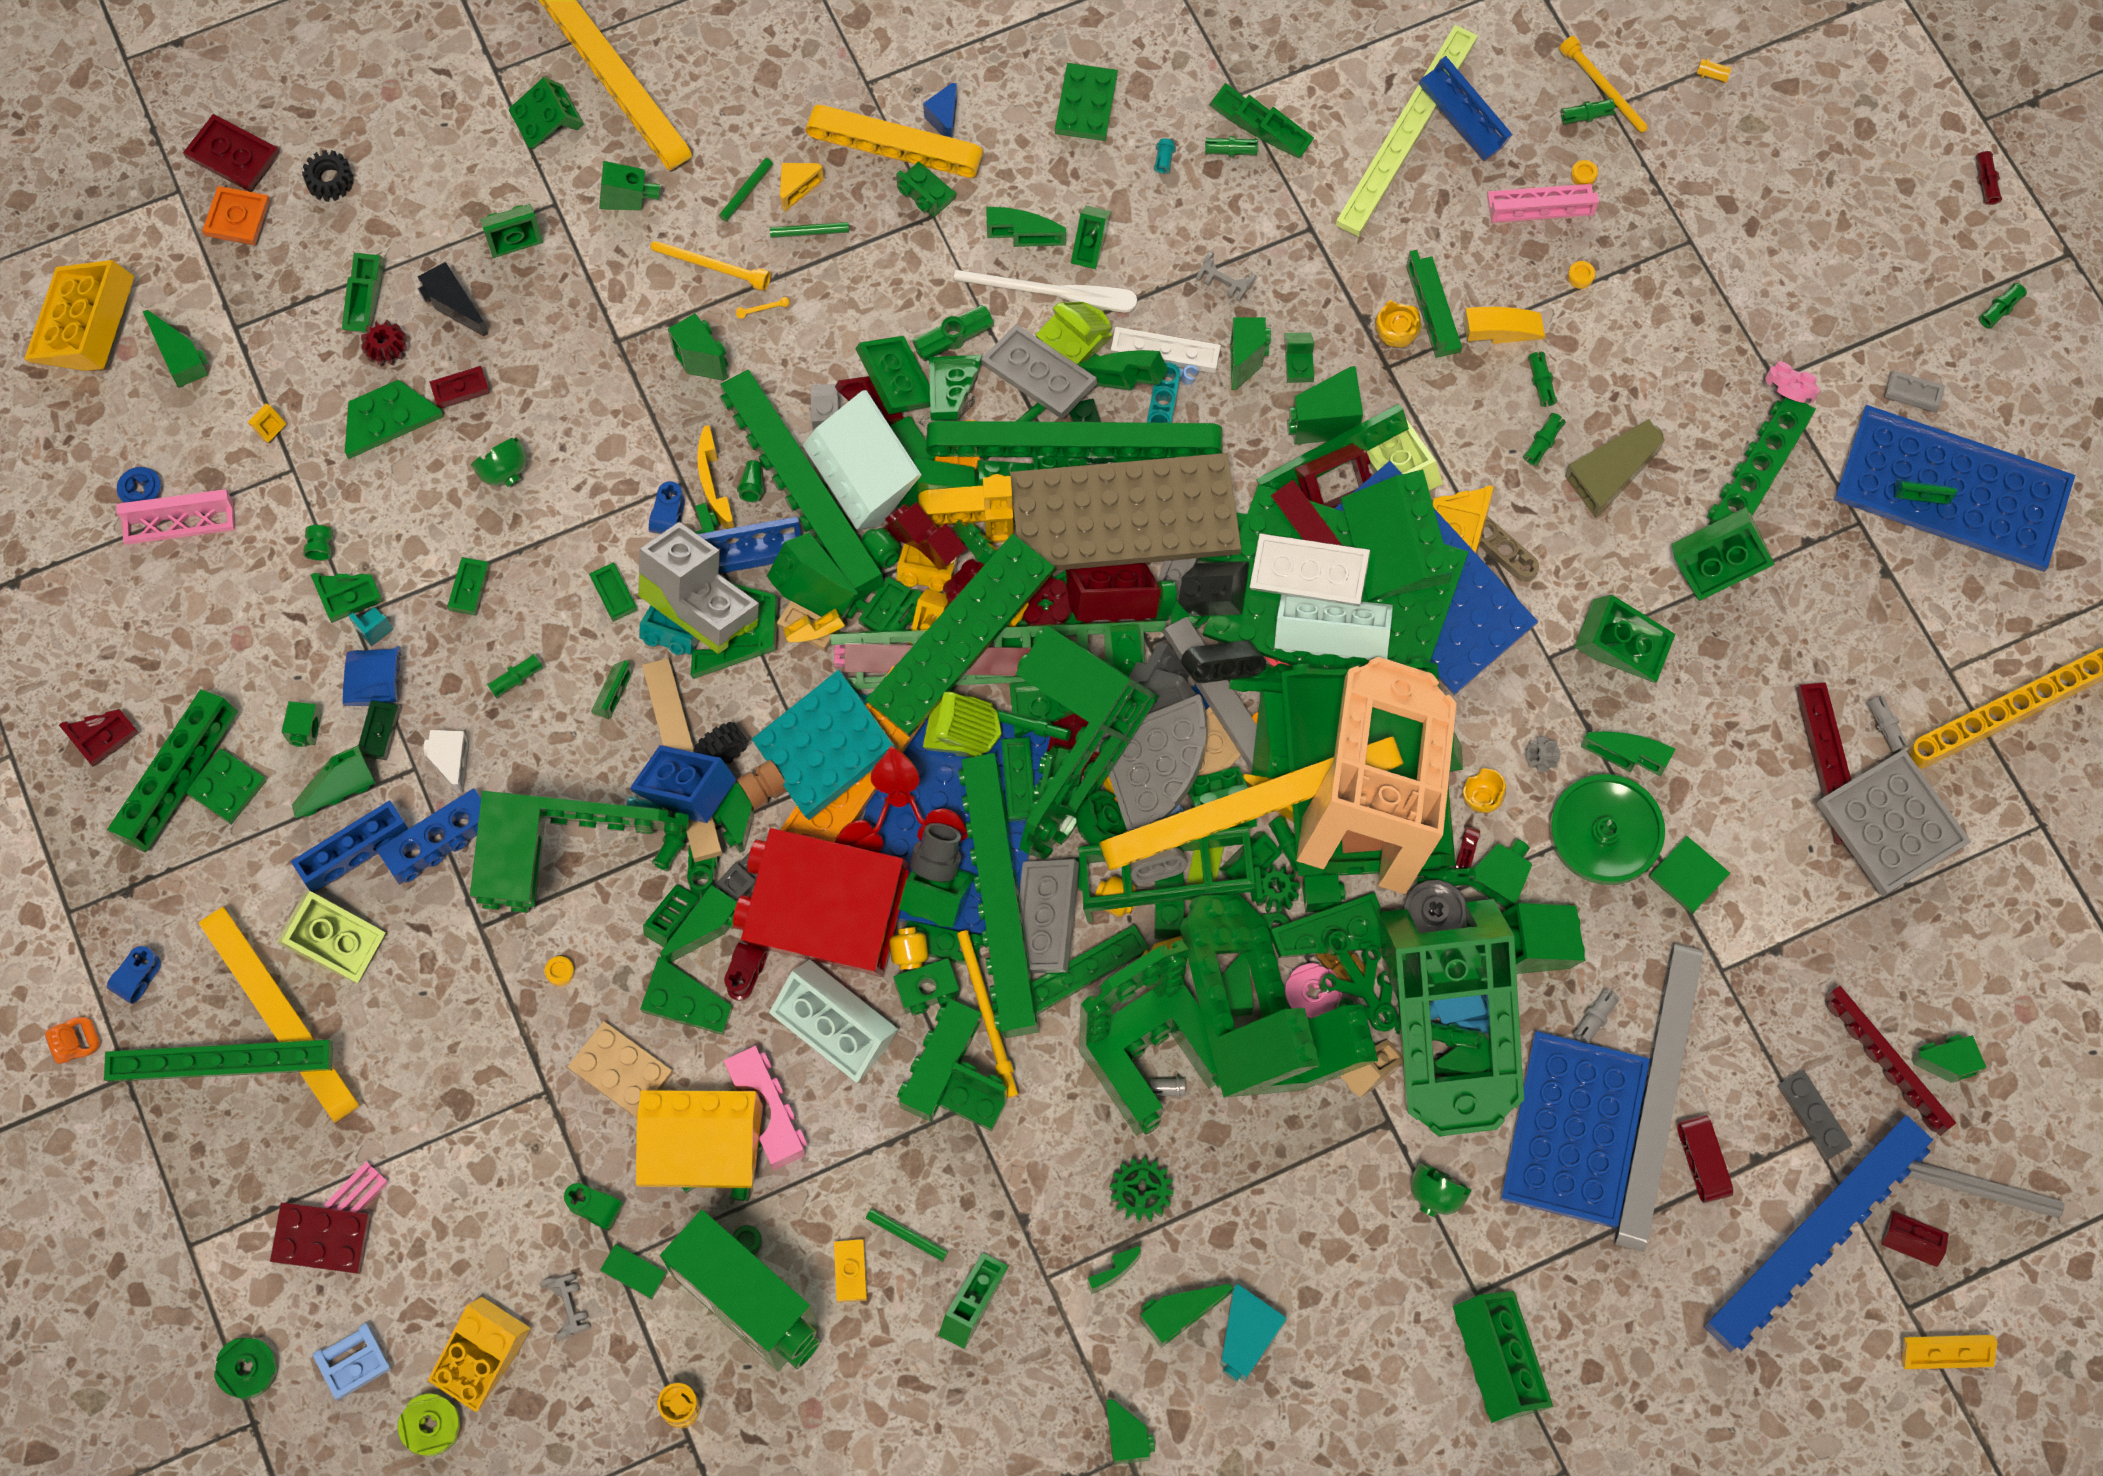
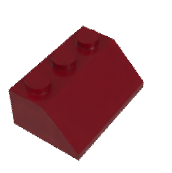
M1146 563L1066 570L1069 607L1077 621L1145 620L1146 618H1156L1161 589Z

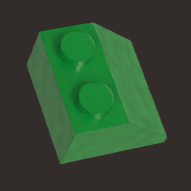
M531 203L518 205L511 210L501 213H492L480 219L493 258L543 243Z
M1233 317L1230 340L1231 390H1237L1263 367L1264 356H1269L1271 328H1266V317Z
M958 869L954 879L940 882L928 880L912 871L906 880L899 910L907 912L912 917H922L933 921L938 926L953 928L961 915L975 875Z

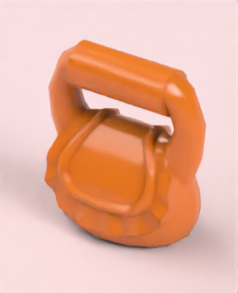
M87 1017L72 1018L64 1024L55 1025L45 1032L47 1044L57 1064L67 1063L73 1058L89 1056L101 1044L92 1020ZM77 1024H81L89 1045L87 1049H82L78 1041L76 1031L74 1030Z

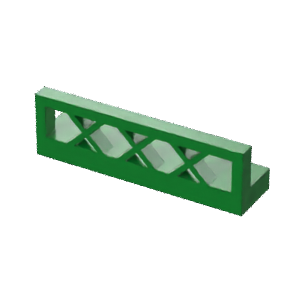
M1417 250L1409 251L1406 268L1435 358L1461 353L1462 345L1433 256L1420 259Z

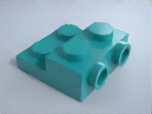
M651 605L640 622L639 638L643 639V642L648 646L655 647L658 644L667 647L675 655H682L683 653L691 655L699 642L697 638Z

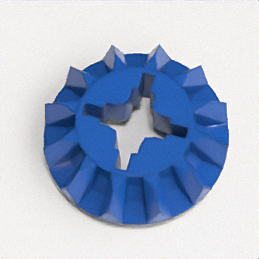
M135 467L127 470L117 482V494L124 503L159 498V490L162 488L158 475L146 467ZM135 481H137L138 484L140 483L141 486H144V494L135 491Z

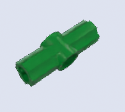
M981 305L959 317L949 316L945 318L940 326L914 338L913 345L920 359L925 361L929 357H933L947 349L956 350L961 348L965 340L994 327V322L988 309ZM950 331H957V332H959L958 334H955V335H950V334H948Z

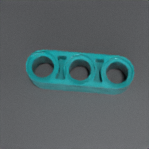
M1165 362L1168 371L1164 376L1170 377L1173 380L1165 381L1162 379L1159 385L1153 386L1147 423L1173 422L1180 383V369L1174 363ZM1164 400L1167 401L1169 404L1161 405L1158 402Z

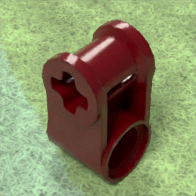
M738 942L724 977L728 995L732 999L742 1001L750 997L758 976L766 963L767 950Z

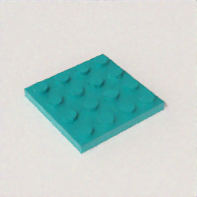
M839 669L752 738V741L765 760H771L777 767L785 781L783 786L808 820L868 774L885 755L890 746L896 748Z

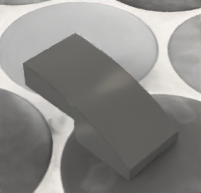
M749 853L739 864L735 862L717 882L735 901H738L741 895L747 896L754 890L757 875L747 871Z

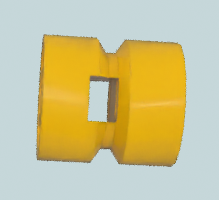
M670 1384L659 1394L657 1400L658 1411L670 1426L678 1429L688 1428L699 1418L701 1412L700 1401L694 1391L686 1384Z

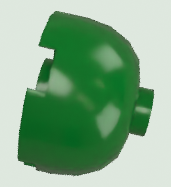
M512 437L491 448L492 451L484 456L486 459L483 460L479 456L471 463V467L483 482L492 486L505 484L508 488L521 480L519 474L526 467L527 456L517 437L513 439Z
M1097 791L1084 800L1076 815L1078 831L1081 837L1091 846L1099 845L1104 840L1127 832L1119 805L1113 800L1116 796L1107 791Z
M1420 1162L1411 1179L1412 1195L1421 1204L1419 1210L1432 1217H1435L1437 1213L1443 1215L1456 1213L1464 1206L1472 1189L1463 1182L1460 1185L1455 1184L1456 1181L1450 1178V1175L1430 1165H1423Z

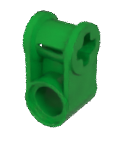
M689 844L687 880L691 893L701 899L711 885L716 887L720 856L694 862ZM700 879L708 880L703 886L695 885Z
M574 1183L568 1186L564 1192V1201L572 1213L609 1231L624 1204L611 1195L598 1192L581 1183ZM582 1193L585 1201H578L575 1205L572 1197H579Z

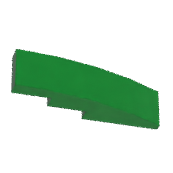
M1224 83L1209 104L1217 112L1250 134L1297 158L1302 156L1314 139L1313 136L1275 107L1269 110L1251 95L1245 98L1227 83Z

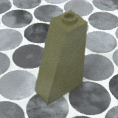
M1650 419L1568 465L1565 474L1566 479L1595 518L1608 508L1660 452L1665 440L1663 433L1658 426H1654Z

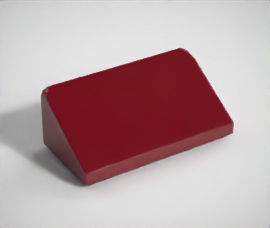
M1892 1211L1882 1239V1245L1937 1267L1946 1254L1949 1233Z

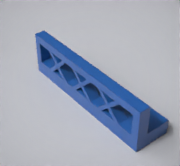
M1447 56L1443 57L1435 69L1419 81L1418 84L1483 161H1486L1501 150L1513 135Z
M797 516L697 535L720 550L718 574L773 564L784 542L801 536ZM794 527V532L779 533L782 529ZM757 533L766 534L763 538H753ZM730 538L739 539L736 543H726Z

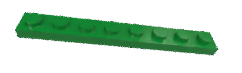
M313 1040L105 1051L104 1081L120 1082L332 1071L333 1041Z

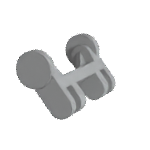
M1210 251L1196 279L1200 281L1204 274H1207L1204 281L1205 284L1210 285L1213 279L1230 287L1227 295L1233 297L1236 291H1239L1236 300L1240 302L1247 290H1250L1257 276L1251 274L1250 277L1245 279H1232L1217 270L1213 259L1214 253Z
M575 1274L561 1278H550L540 1282L541 1289L547 1288L552 1290L563 1299L567 1318L563 1329L555 1335L556 1341L568 1339L574 1334L590 1329L589 1324L577 1326L578 1322L587 1319L586 1312L574 1315L569 1299V1294L579 1291L578 1284L565 1285V1283L576 1280Z

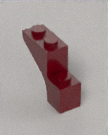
M917 502L909 507L904 504L899 509L893 511L885 518L888 523L882 527L888 529L897 541L921 551L938 570L950 564L967 549L947 523L937 528Z

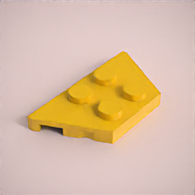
M1491 485L1473 491L1458 492L1451 496L1437 497L1433 500L1434 509L1476 554L1478 553L1495 489Z

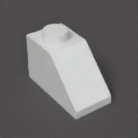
M430 730L429 740L426 739L424 742V756L428 757L433 768L457 794H463L469 742L464 731Z

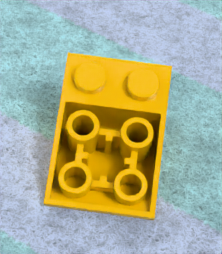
M483 1297L473 1301L463 1311L427 1381L477 1413L518 1354L531 1328Z

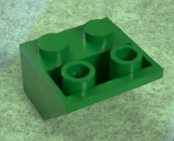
M696 313L668 328L673 354L687 374L722 381L728 379L726 368L729 367V364L724 357L726 354L725 348L719 340L714 341L711 336L712 330L706 320L701 321Z
M1238 766L1197 776L1187 794L1192 809L1245 790L1248 786ZM1255 818L1230 828L1243 826L1253 828L1257 826V820Z

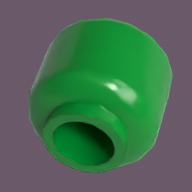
M872 528L862 536V544L878 568H889L900 558L901 545L888 529Z

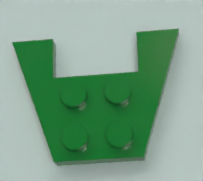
M731 583L759 603L757 627L748 633L745 632L743 635L733 637L728 641V648L719 654L712 649L693 650L691 677L696 679L775 651L778 616L777 596Z

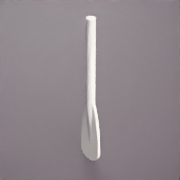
M955 270L954 275L955 281L1053 295L1072 302L1084 301L1096 308L1123 313L1132 311L1137 304L1136 295L1126 289L1090 285L1058 286Z

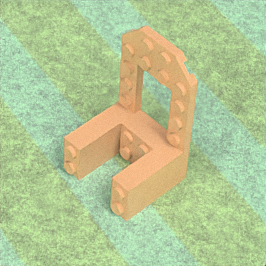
M1381 657L1370 660L1367 665L1360 668L1356 666L1348 670L1344 680L1334 762L1303 815L1297 862L1324 869L1346 831H1353L1383 841L1378 886L1402 894L1407 893L1443 836L1456 702L1449 694L1445 696L1439 689V681L1432 673ZM1372 707L1423 723L1417 781L1365 765Z

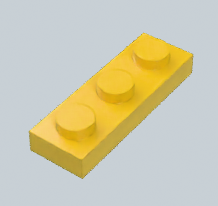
M1994 1335L1904 1337L1901 1363L1904 1369L1994 1367L1997 1340Z

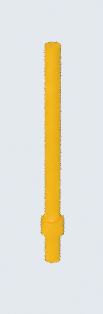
M967 930L957 933L958 940L997 1063L995 1070L997 1076L1001 1077L1004 1081V1086L1007 1087V1098L1010 1099L1019 1095L1012 1075L1014 1068L1012 1062L1007 1059L1000 1033L996 1030L993 1010Z

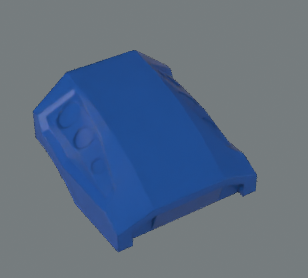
M397 646L395 649L353 650L347 652L343 682L344 706H369L371 700L384 703L398 702L397 683L399 681L397 677L400 670L399 660L402 652L400 646Z

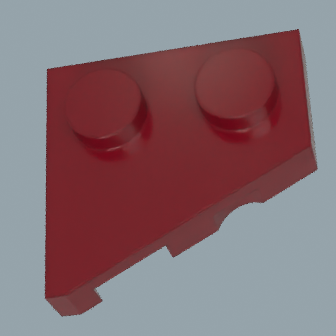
M120 709L106 712L103 715L84 717L85 720L70 724L66 721L59 724L60 728L92 767L139 733Z

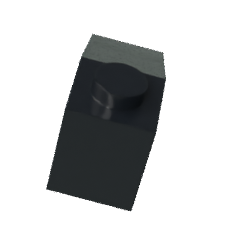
M446 261L417 276L421 285L417 289L425 303L430 301L435 310L482 336L488 334L483 319Z

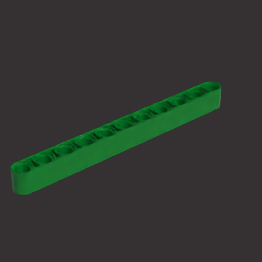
M933 421L927 425L926 452L938 457L1050 456L1065 458L1165 459L1222 454L1223 429L1215 423Z

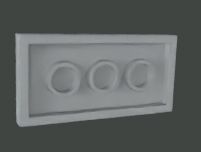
M1017 324L981 358L984 367L1061 419L1097 385V378Z
M1075 859L1023 862L1019 897L1031 973L1068 972L1079 862Z

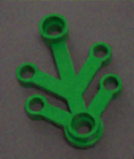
M1335 931L1329 934L1324 940L1325 950L1330 955L1337 957L1352 982L1337 979L1333 974H1327L1320 978L1319 988L1325 993L1335 990L1363 998L1368 1007H1364L1371 1026L1379 1032L1390 1031L1395 1026L1397 1013L1391 1006L1393 988L1391 983L1387 984L1384 981V975L1387 976L1385 971L1377 977V983L1381 988L1379 1000L1373 992L1377 962L1381 959L1380 950L1375 946H1370L1362 951L1361 958L1365 963L1364 974L1362 975L1347 952L1350 946L1348 936L1342 931ZM1331 941L1337 943V949L1332 946ZM1369 951L1374 954V960L1369 958ZM1326 979L1331 981V988L1326 985ZM1344 998L1335 1004L1334 1009L1341 1007L1342 1004H1355L1350 999ZM1379 1014L1383 1015L1384 1023L1380 1020Z

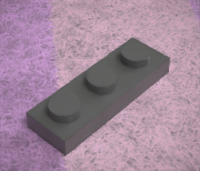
M1805 1070L1777 1086L1825 1161L1852 1146L1851 1141Z

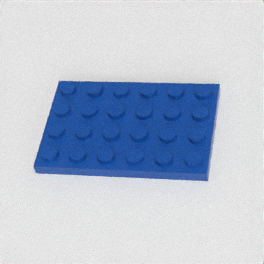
M1535 1031L1523 1084L1524 1101L1519 1105L1500 1200L1616 1229L1619 1225L1650 1058Z

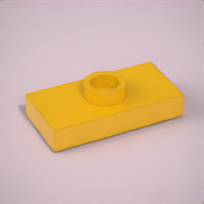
M864 1240L835 1241L834 1259L837 1303L867 1301Z

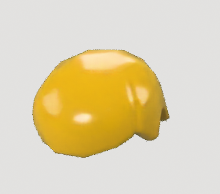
M1480 769L1476 776L1468 777L1462 791L1464 802L1476 813H1490L1497 810L1503 804L1506 796L1504 777L1496 770Z

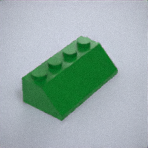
M1514 1291L1482 1294L1452 1306L1456 1316V1323L1460 1328L1465 1343L1466 1353L1470 1358L1475 1373V1381L1480 1388L1485 1403V1411L1489 1415L1491 1423L1512 1420L1554 1407Z

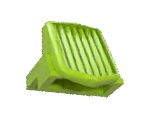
M1084 301L1057 303L1052 308L1054 315L1035 334L1038 339L1077 365L1085 361L1092 353H1097L1113 336L1109 332L1112 329V325L1104 312Z
M944 692L941 702L929 715L923 748L929 751L949 752L963 757L981 756L983 753L989 752L1002 735L998 713L993 708L992 703L975 697L962 696L954 692Z

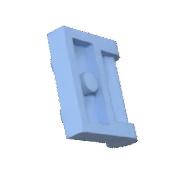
M367 1322L359 1326L357 1332L324 1351L319 1349L312 1353L329 1389L337 1401L392 1370ZM361 1342H366L367 1347L330 1367L328 1361Z

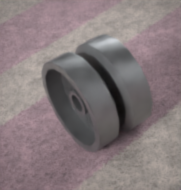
M1440 880L1425 881L1415 886L1407 895L1403 909H1408L1419 933L1460 929L1464 927L1466 921V901L1461 892L1450 883Z

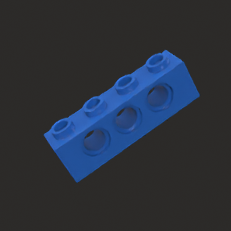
M474 788L376 849L399 885L403 882L408 883L414 880L419 875V872L428 866L434 867L438 865L444 856L452 851L456 852L463 849L469 840L477 836L481 798ZM459 820H469L466 826L456 827ZM438 834L444 835L442 841L432 843L434 836ZM412 850H420L417 857L407 858Z
M389 800L296 857L291 863L309 891L315 893L378 854L376 849L405 832L408 828Z

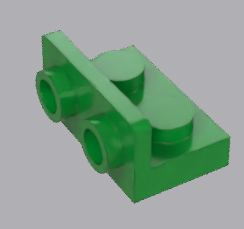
M919 161L906 173H903L901 170L896 173L897 189L905 197L909 196L912 198L922 212H928L934 218L956 199V192Z

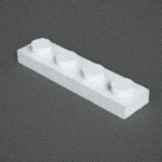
M1115 327L1111 353L1133 350L1160 351L1164 362H1171L1182 368L1194 365L1199 371L1216 373L1221 345Z

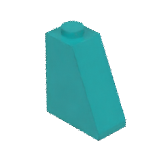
M1236 1284L1231 1297L1220 1365L1224 1367L1222 1372L1236 1382L1239 1379L1245 1382L1285 1324L1287 1318L1239 1284Z

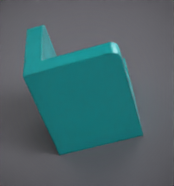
M375 607L359 619L353 612L348 616L354 628L371 647L393 631L387 617L384 614L381 615Z

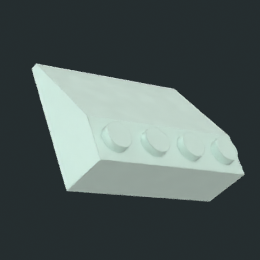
M866 390L861 391L816 427L803 444L806 452L857 530L881 526L885 518L890 515L921 476L916 465Z

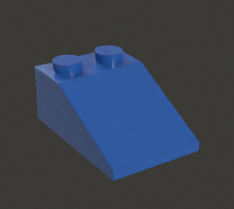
M659 745L629 789L633 793L674 813L688 814L690 820L708 823L737 779L721 758Z

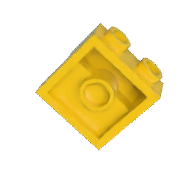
M904 543L897 564V581L902 582L907 587L923 585L928 586L933 591L941 592L944 584L956 574L958 557L944 568L938 570L921 551Z

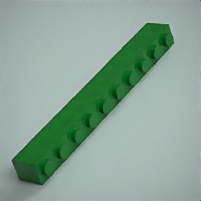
M749 369L721 383L722 395L720 400L726 410L731 409L734 415L732 417L739 430H745L747 433L745 437L752 450L757 449L760 453L758 457L763 468L766 471L771 470L774 475L772 480L779 491L784 490L786 493L785 500L791 511L796 510L800 515L798 520L803 530L811 532L816 541L858 592L855 602L883 587V577L879 568Z
M995 753L961 759L963 769L958 770L961 786L966 787L967 794L962 796L965 813L969 812L971 821L966 822L968 838L973 839L974 849H970L972 865L977 866L978 876H974L976 892L981 893L982 903H978L980 919L985 920L986 930L982 931L984 947H989L990 957L986 958V967L988 974L993 975L994 985L990 986L992 1002H997L998 1013H994L995 1027L997 1031L1001 1030L1005 1038L1040 1033L999 760Z

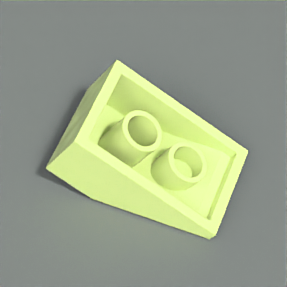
M1408 421V430L1367 451L1370 459L1369 466L1374 474L1387 462L1391 461L1402 474L1423 469L1429 491L1443 484L1436 460Z
M307 891L302 895L276 943L301 957L358 983L386 932L319 895Z

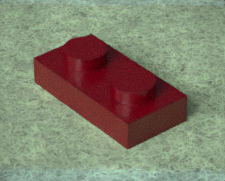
M481 366L429 381L438 408L447 407L490 393Z

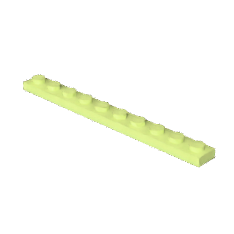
M1454 25L1425 75L1434 70L1439 61L1445 56L1460 70L1475 45L1478 35ZM1418 85L1336 220L1337 227L1358 237L1360 236L1436 110L1437 105L1420 85Z

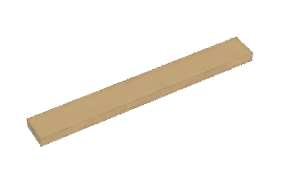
M669 658L643 664L642 668L663 746L693 752L692 741ZM711 817L708 823L689 819L688 831L686 832L694 862L721 856L722 851L713 818Z

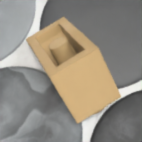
M1388 1039L1375 1046L1377 1062L1340 1076L1346 1082L1347 1087L1360 1098L1373 1091L1403 1065L1401 1053Z

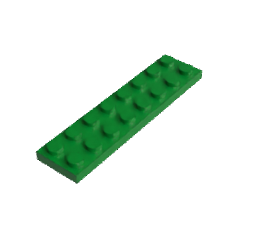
M1012 533L867 697L866 702L910 737L941 702L944 692H949L1056 571L1055 566Z

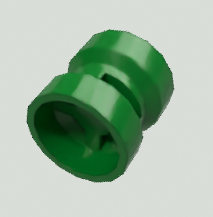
M310 525L306 527L305 539L307 544L304 545L303 549L304 557L315 561L330 559L332 548L329 546V542L333 539V530L324 525Z

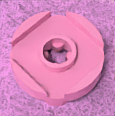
M1778 361L1776 366L1770 368L1765 377L1769 386L1773 382L1778 386L1776 390L1778 393L1794 401L1805 403L1806 399L1809 398L1810 403H1813L1820 392L1819 387L1815 384L1817 378L1813 374L1805 371L1799 373L1792 370V367L1785 362Z
M1315 963L1305 964L1296 968L1285 986V996L1289 1009L1305 1008L1308 1020L1333 1010L1335 1004L1341 1000L1342 992L1335 990L1330 993L1323 992L1319 988V980L1327 974H1333L1336 977L1337 975L1331 969L1321 967L1320 964ZM1326 979V985L1331 988V981ZM1309 986H1313L1315 990L1320 989L1321 993L1318 994V999H1313L1306 995L1309 991Z

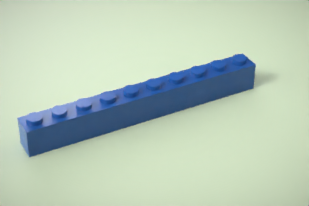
M1907 1115L1903 1117L1707 1322L1704 1328L1730 1353L1737 1347L1742 1351L1753 1340L1750 1333L1757 1326L1762 1330L1772 1320L1773 1316L1770 1312L1777 1305L1782 1309L1791 1300L1793 1295L1790 1291L1795 1285L1798 1284L1800 1287H1803L1813 1276L1810 1272L1816 1263L1822 1266L1833 1255L1830 1251L1832 1246L1836 1242L1841 1246L1853 1234L1849 1230L1855 1222L1861 1225L1873 1213L1869 1207L1875 1201L1881 1204L1892 1193L1888 1187L1895 1180L1900 1184L1912 1172L1908 1166L1914 1160L1920 1163L1931 1152L1927 1146L1933 1139Z

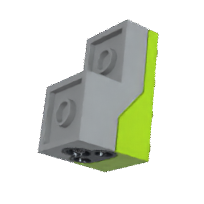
M678 522L640 548L638 596L719 654L728 648V641L733 637L743 635L745 632L748 633L757 627L759 603L718 574L720 550Z

